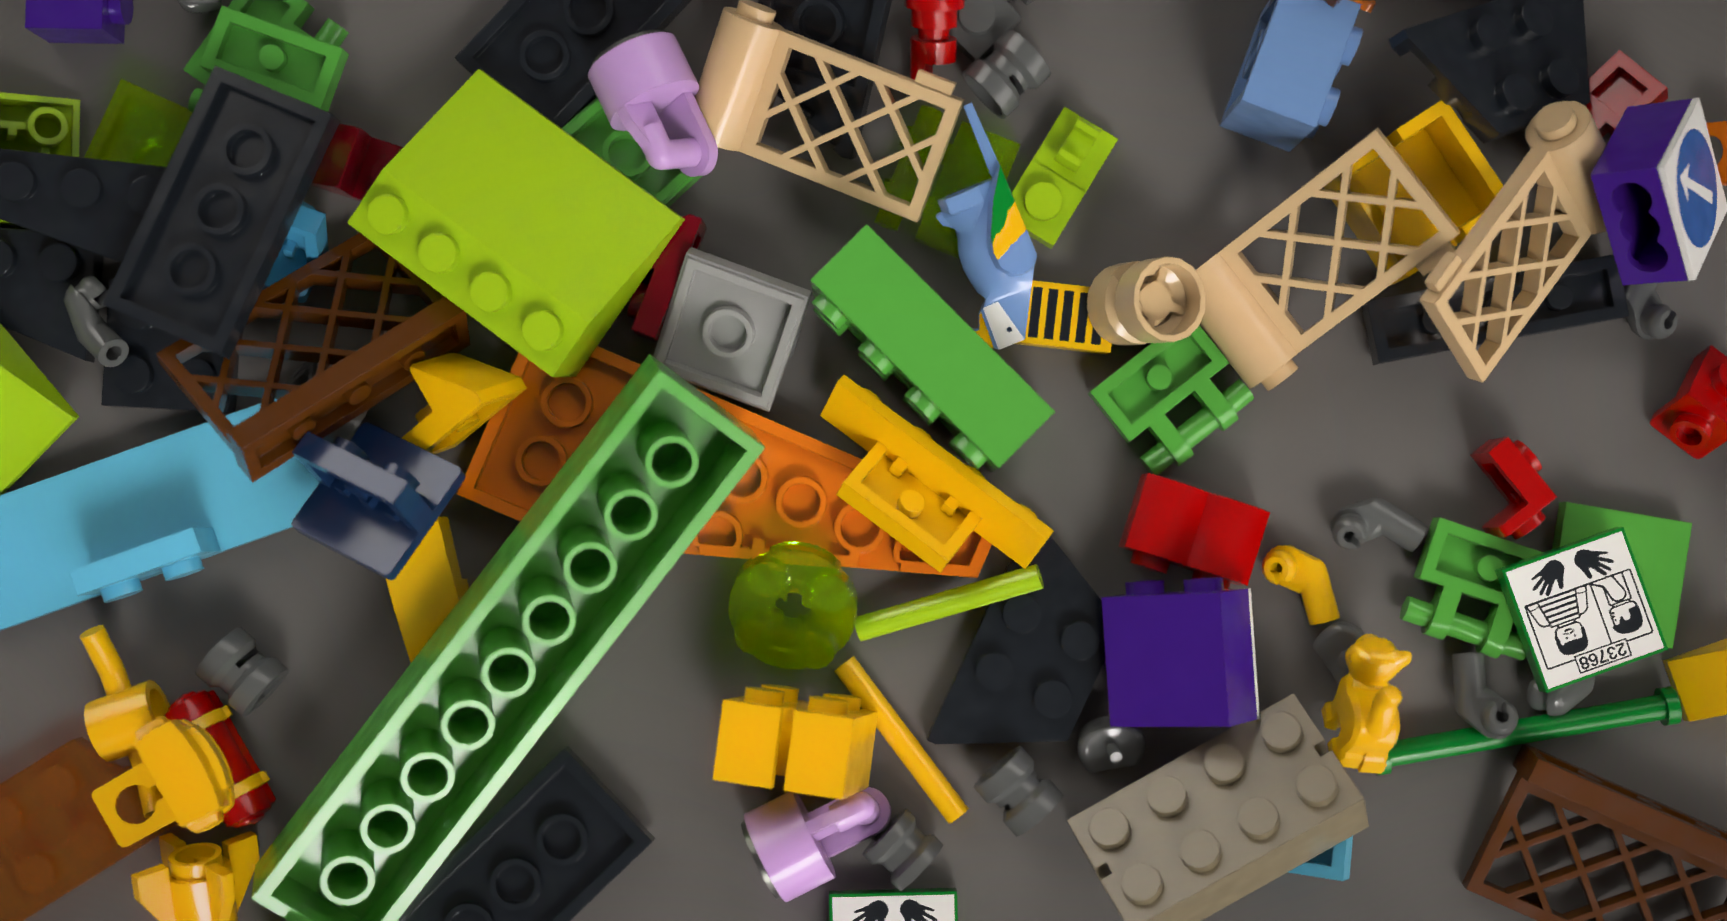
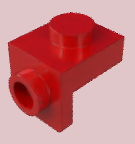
M1712 345L1695 356L1675 398L1654 412L1650 420V425L1695 459H1702L1727 441V356Z
M1507 436L1489 439L1470 454L1472 459L1509 503L1507 507L1482 526L1486 533L1499 538L1511 535L1516 540L1530 533L1545 520L1546 515L1542 512V509L1556 499L1557 496L1538 474L1542 470V465L1528 446L1519 440L1512 442Z

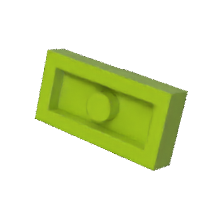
M1065 106L1012 192L1029 236L1050 249L1053 248L1118 141V138Z

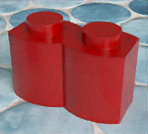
M1145 473L1140 476L1118 547L1133 552L1130 560L1131 564L1148 570L1167 574L1169 565L1173 564L1194 571L1191 579L1223 577L1224 589H1229L1231 583L1248 586L1270 512L1169 478Z

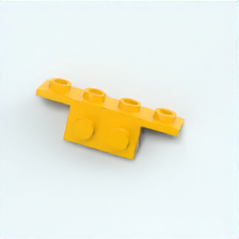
M843 375L838 380L820 416L868 451V453L845 479L836 495L940 573L973 531L1026 569L1054 530L1039 520L1031 509L1016 503L988 482L976 468L964 464L934 442L925 430L913 426L883 404L875 393L859 386L846 375Z

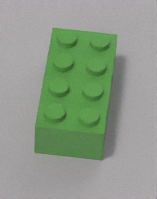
M867 224L810 280L813 296L815 297L811 302L815 307L813 309L815 314L839 337L848 330L862 344L858 348L860 352L858 356L880 379L885 382L893 374L908 389L903 399L906 405L928 426H931L938 419L955 436L948 446L966 465L976 469L984 465L990 472L997 470L1055 413Z

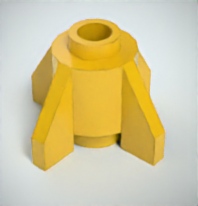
M248 831L222 841L221 848L217 844L208 842L186 845L185 841L172 833L159 836L163 864L161 863L131 874L134 899L157 921H238V910L255 871V865L260 858L257 834Z

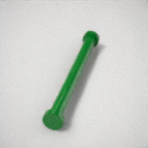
M1672 686L1656 688L1652 696L1572 709L1566 714L1559 716L1543 714L1520 718L1513 733L1501 739L1486 737L1473 727L1399 739L1388 753L1387 766L1382 774L1375 773V775L1390 774L1394 766L1654 721H1660L1664 726L1679 724L1682 720L1681 703L1675 689Z

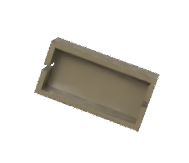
M1294 693L1260 711V719L1235 725L1067 820L1080 848L1122 921H1202L1369 827L1364 797L1334 752L1331 750L1327 753L1325 739Z

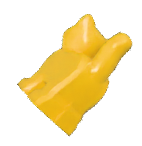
M1374 634L1362 635L1346 650L1345 660L1349 673L1341 678L1333 701L1326 702L1321 711L1325 728L1337 730V728L1341 727L1338 737H1333L1327 743L1328 751L1332 750L1342 766L1358 769V772L1382 774L1387 766L1388 753L1396 744L1399 736L1400 717L1397 707L1403 698L1401 691L1397 687L1389 685L1388 681L1411 662L1412 654L1410 651L1398 650L1391 641L1386 638H1379Z

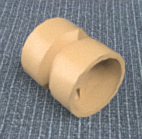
M1173 257L1126 262L1107 267L1094 278L1087 298V311L1090 322L1099 336L1112 344L1124 346L1175 342L1187 338L1199 327L1206 306L1205 289L1202 279L1196 270L1182 259Z

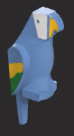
M971 102L963 105L991 178L939 199L938 204L941 212L936 214V218L942 226L956 230L958 253L962 268L976 292L984 297L983 304L978 313V328L972 329L992 349L999 350L1025 340L1037 253L1002 168Z

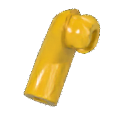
M1290 545L1276 546L1266 554L1262 562L1264 577L1272 584L1281 585L1301 594L1309 625L1322 624L1340 618L1328 570L1321 559Z

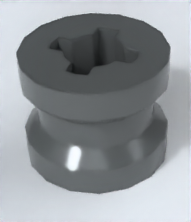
M905 808L888 823L882 832L876 835L864 850L863 856L871 864H882L890 872V882L901 891L928 867L942 849L943 843L934 834L925 835L916 827L915 816Z

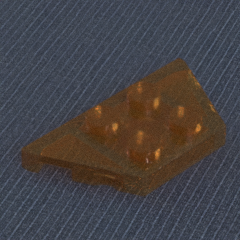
M83 737L68 741L0 784V921H26L154 841L159 836L178 826V822L174 821L128 847L119 846L94 803L92 792L130 770L131 767L121 766L113 761H105L98 755L92 743ZM137 785L127 787L120 793L117 799L116 808L119 816L131 824L145 822L148 819L144 818Z

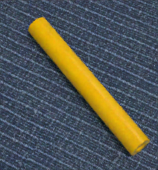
M852 656L837 667L834 672L851 695L862 698L861 708L878 711L876 728L948 824L962 816L969 809L857 659Z

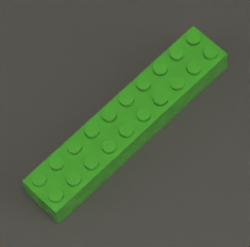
M649 354L256 863L251 899L288 921H398L765 449V446L752 429Z

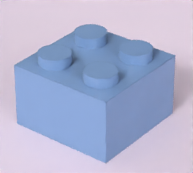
M1269 0L1261 11L1219 126L1288 152L1296 147L1305 137L1312 139L1319 125L1326 127L1334 113L1341 92L1340 89L1332 87L1333 80L1336 78L1342 64L1348 66L1351 63L1362 37L1363 29L1354 26L1361 4L1351 0H1341L1332 8L1323 0Z

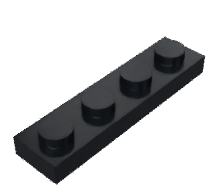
M1614 254L1571 262L1516 338L1628 317L1629 311L1624 287ZM1524 271L1516 273L1512 303L1522 290ZM1495 277L1486 278L1482 308L1491 306ZM1465 282L1460 284L1448 301L1453 312L1461 311ZM1426 290L1369 300L1361 306L1373 365L1451 351L1419 300ZM1483 321L1479 324L1476 346L1482 345L1486 340L1488 321Z

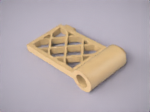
M739 0L737 8L724 7L699 81V91L694 96L712 132L717 147L742 152L918 222L921 219L965 100L953 95L957 83L923 69L918 70L914 80L786 30L774 22L775 10L754 1ZM792 49L814 57L826 82L797 97L785 74ZM830 64L847 70L849 73L836 78ZM860 75L875 82L885 107L855 120L839 85ZM780 88L785 102L773 107ZM890 88L909 96L895 102ZM829 90L845 125L815 138L799 103ZM920 99L945 109L937 133L914 144L899 108ZM789 108L804 144L784 152L761 143L769 117ZM889 113L904 149L874 162L858 127ZM848 132L864 167L846 175H841L829 170L818 145ZM932 145L924 165L918 151ZM808 150L813 163L796 157V155ZM908 155L919 180L911 202L889 194L877 169ZM867 174L873 187L854 179Z
M1577 101L1551 103L1543 107L1530 120L1525 132V139L1530 147V151L1455 252L1447 251L1424 281L1428 288L1419 300L1469 379L1484 383L1592 234L1607 231L1590 176L1606 144L1587 107ZM1537 183L1534 212L1526 213L1529 191ZM1553 222H1558L1563 234L1548 254ZM1531 226L1527 257L1519 258L1523 227ZM1500 230H1502L1497 262L1489 263L1491 243ZM1524 271L1522 290L1512 303L1516 273ZM1495 276L1491 306L1482 308L1486 277ZM1463 280H1465L1461 311L1453 312L1448 301ZM1488 321L1486 340L1476 350L1480 322Z
M1377 128L1196 269V272L1202 279L1206 293L1205 313L1200 326L1249 389L1262 383L1266 390L1270 391L1298 369L1292 358L1415 266L1425 276L1436 267L1447 251L1454 253L1456 248L1450 240L1456 237L1460 230L1380 129ZM1372 149L1377 152L1391 170L1387 196L1349 192L1353 164ZM1342 173L1340 190L1322 189ZM1399 181L1413 199L1396 197ZM1310 197L1339 200L1334 236L1297 232L1301 204ZM1348 201L1386 205L1381 242L1344 237ZM1395 207L1423 210L1438 229V232L1420 246L1390 243ZM1290 213L1288 231L1271 229V227ZM1258 237L1287 240L1282 275L1257 272L1241 251ZM1296 242L1333 246L1328 281L1292 277ZM1342 247L1380 252L1376 278L1366 286L1337 283ZM1389 253L1406 255L1387 269ZM1267 284L1281 285L1279 299ZM1290 287L1327 291L1324 317L1306 331L1301 328L1288 311ZM1336 293L1353 295L1334 309Z

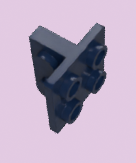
M369 422L363 423L350 441L342 437H336L333 443H330L307 431L292 453L319 481V484L296 514L291 524L300 534L388 580H394L465 480V473L459 466Z

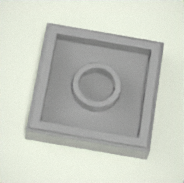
M691 247L686 252L653 357L688 383L769 412L775 400L812 291Z

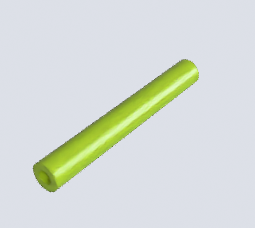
M1034 564L1027 566L1026 569L1020 568L854 617L855 629L860 641H865L1044 589L1042 576L1038 565Z

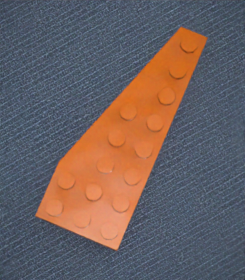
M597 346L576 377H551L518 352L510 373L521 377L527 389L489 419L466 471L465 480L460 485L457 495L517 521H521L641 364ZM699 390L752 429L765 446V449L683 554L978 578L992 544L975 531L970 534L942 572H938L836 495L845 479L861 462V458Z

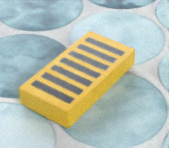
M1032 280L1025 340L1015 344L1107 355L1111 353L1112 343L1100 337L1091 325L1087 311V298L1090 287Z

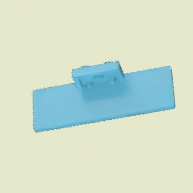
M261 403L225 416L233 426H236L257 413ZM206 422L0 495V631L101 595L104 603L129 597L143 591L140 581L160 574L164 575L165 581H170L204 569L202 559L292 528V520L315 490L319 481L294 456L252 483L238 466L232 450L212 426Z

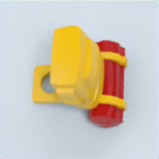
M204 689L182 694L168 707V711L164 716L148 722L137 730L136 742L133 745L140 755L142 762L92 792V799L119 846L128 847L174 821H177L180 827H186L194 833L209 830L220 822H223L227 828H239L249 824H256L265 817V813L275 803L276 798L268 784L269 776L266 771H260L230 719L233 715L228 705L224 706L214 690L206 691ZM133 785H143L147 788H152L156 785L163 798L156 801L155 811L148 820L139 824H131L119 816L116 806L117 799L122 791Z

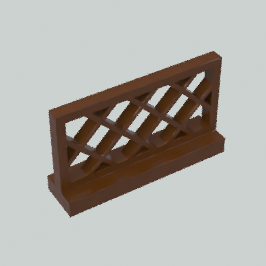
M359 232L261 291L246 325L258 318L281 320L276 342L242 339V332L231 358L227 359L224 357L219 377L194 375L187 371L182 365L184 362L201 352L211 351L183 339L174 342L156 353L160 365L232 450L238 466L253 483L295 456L292 453L307 431L323 439L414 381L415 379L409 368L412 364L448 353H458L470 345V337L465 311ZM374 248H377L388 261L385 276L351 273L353 261ZM397 272H398L403 278H398V277H396ZM313 285L336 287L331 309L297 306L299 294ZM347 289L381 292L377 314L343 310ZM392 293L420 296L428 305V307L411 317L388 315ZM293 321L327 325L322 347L288 344ZM339 326L373 329L371 342L357 351L334 349ZM237 356L272 358L266 382L232 378ZM284 360L318 363L316 376L302 385L279 383ZM206 392L215 393L213 401ZM228 394L262 397L259 411L236 426H233L223 414Z
M1522 744L1512 764L1517 772L1462 882L1466 890L1537 921H1586L1592 918L1594 921H1604L1603 914L1637 903L1643 921H1654L1646 899L1680 888L1690 915L1675 921H1727V897L1723 904L1700 912L1690 886L1692 883L1716 875L1727 880L1726 831L1528 744ZM1530 793L1550 802L1557 823L1523 835L1516 816L1527 794ZM1563 808L1578 814V816L1566 819ZM1597 823L1608 827L1616 849L1582 860L1571 832ZM1511 828L1514 838L1504 842ZM1622 834L1637 841L1626 845ZM1563 836L1573 864L1538 876L1528 847ZM1656 849L1667 853L1675 875L1641 886L1631 858ZM1517 851L1520 852L1529 876L1528 880L1505 888L1485 880L1495 859ZM1681 860L1697 867L1685 871ZM1621 862L1631 890L1597 901L1587 873ZM1578 877L1588 905L1563 914L1550 909L1543 889ZM1535 892L1538 903L1523 896Z

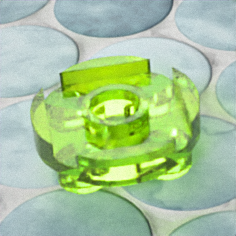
M788 541L772 545L768 552L759 554L753 560L752 557L740 567L734 578L728 612L730 622L735 631V642L743 652L754 655L762 662L785 669H803L807 667L810 669H820L826 667L832 662L835 654L846 645L853 633L857 618L858 597L853 581L850 582L848 575L841 569V562L829 551L817 545L798 541ZM788 593H797L802 595V605L811 610L804 616L799 614L798 618L787 617L782 609L777 608L776 601L781 597L787 602Z

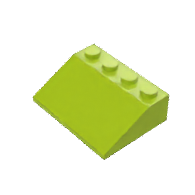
M478 69L383 168L347 223L551 377H576L685 219L489 74Z

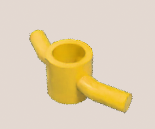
M94 626L84 631L79 637L101 679L106 696L89 701L85 705V726L94 749L102 759L112 762L128 756L133 768L142 762L140 755L133 745L136 742V731L148 722L164 716L170 705L166 695L155 681L147 680L133 686L131 685L126 668L105 626ZM137 785L144 818L149 819L155 811L156 801L163 798L156 785L152 788Z

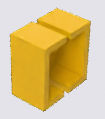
M1440 100L1397 128L1386 138L1460 230V233L1450 240L1454 247H1456L1458 243L1464 240L1504 185L1452 107ZM1374 149L1370 150L1353 164L1349 192L1388 195L1391 170ZM1342 173L1325 185L1324 189L1340 190ZM1399 181L1396 197L1413 199ZM1332 199L1333 203L1338 209L1339 200ZM1348 201L1346 222L1357 239L1381 242L1386 205ZM1395 207L1390 243L1420 246L1438 232V229L1423 210ZM1365 250L1378 268L1380 252ZM1389 253L1387 269L1406 255ZM1415 266L1391 285L1410 277L1419 270Z
M761 684V687H745L744 696L723 699L712 780L771 789L774 788L775 775L785 776L784 791L841 800L848 798L869 787L878 711L860 709L862 698L857 696L823 693V696H809V701L798 700L799 689L774 684Z

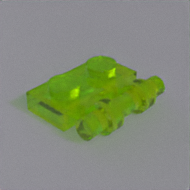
M921 105L913 126H907L914 144L937 133L944 113L933 107ZM964 121L960 125L953 144L948 143L941 165H944L932 196L928 197L921 216L923 219L915 236L916 242L958 259L960 257L956 230L942 226L936 218V214L941 212L938 200L948 194L991 178L972 127ZM984 130L1007 180L1021 144ZM900 140L899 145L904 148V146H903V144H902V142H901V140ZM932 145L918 151L923 164L926 162ZM908 155L899 159L892 179L885 178L883 183L889 194L911 202L918 178ZM879 208L874 222L886 229L898 231L903 217Z

